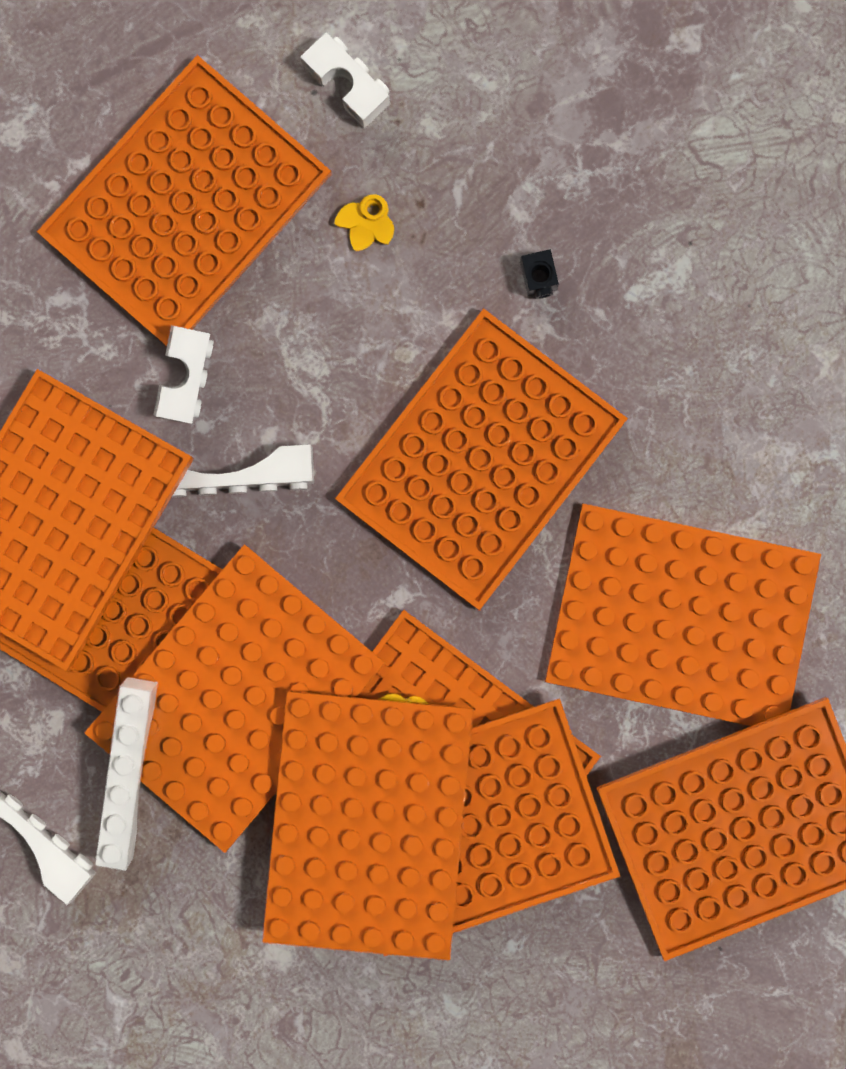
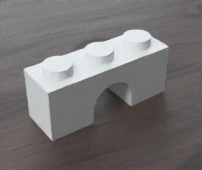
M326 32L300 57L302 66L322 87L336 77H344L350 80L353 87L342 99L343 107L365 129L390 105L388 95L390 91L380 79L374 80L367 73L369 69L359 58L353 59L347 53L348 48L338 37L333 39Z
M171 325L165 355L178 358L184 363L186 377L181 384L175 387L159 385L153 414L156 417L191 424L193 417H199L201 400H198L197 397L199 387L204 388L206 384L207 370H203L205 358L211 357L214 342L209 340V333Z

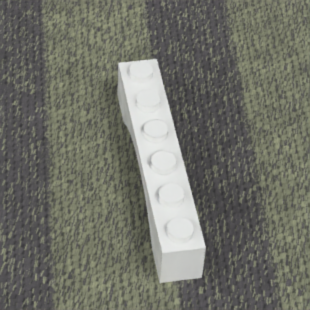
M280 446L267 458L237 472L205 474L187 470L172 497H185L186 491H198L200 496L216 495L217 489H229V494L247 493V488L259 487V492L277 491V486L289 485V490L308 489L307 484H314L312 446Z
M127 677L120 686L96 866L126 871L133 859L137 835L140 780L154 713L158 682Z
M0 791V818L11 824L25 838L34 852L40 867L43 885L68 905L96 874L92 869V862L82 854L76 856L68 849L70 844L58 834L53 836L44 829L47 825L42 819L34 814L29 816L21 809L23 804L17 798L10 794L6 796Z

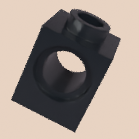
M551 249L521 256L520 266L527 296L535 295L536 299L552 296L553 291L558 289L559 282ZM535 270H543L547 273L548 279L545 282H536L531 274Z

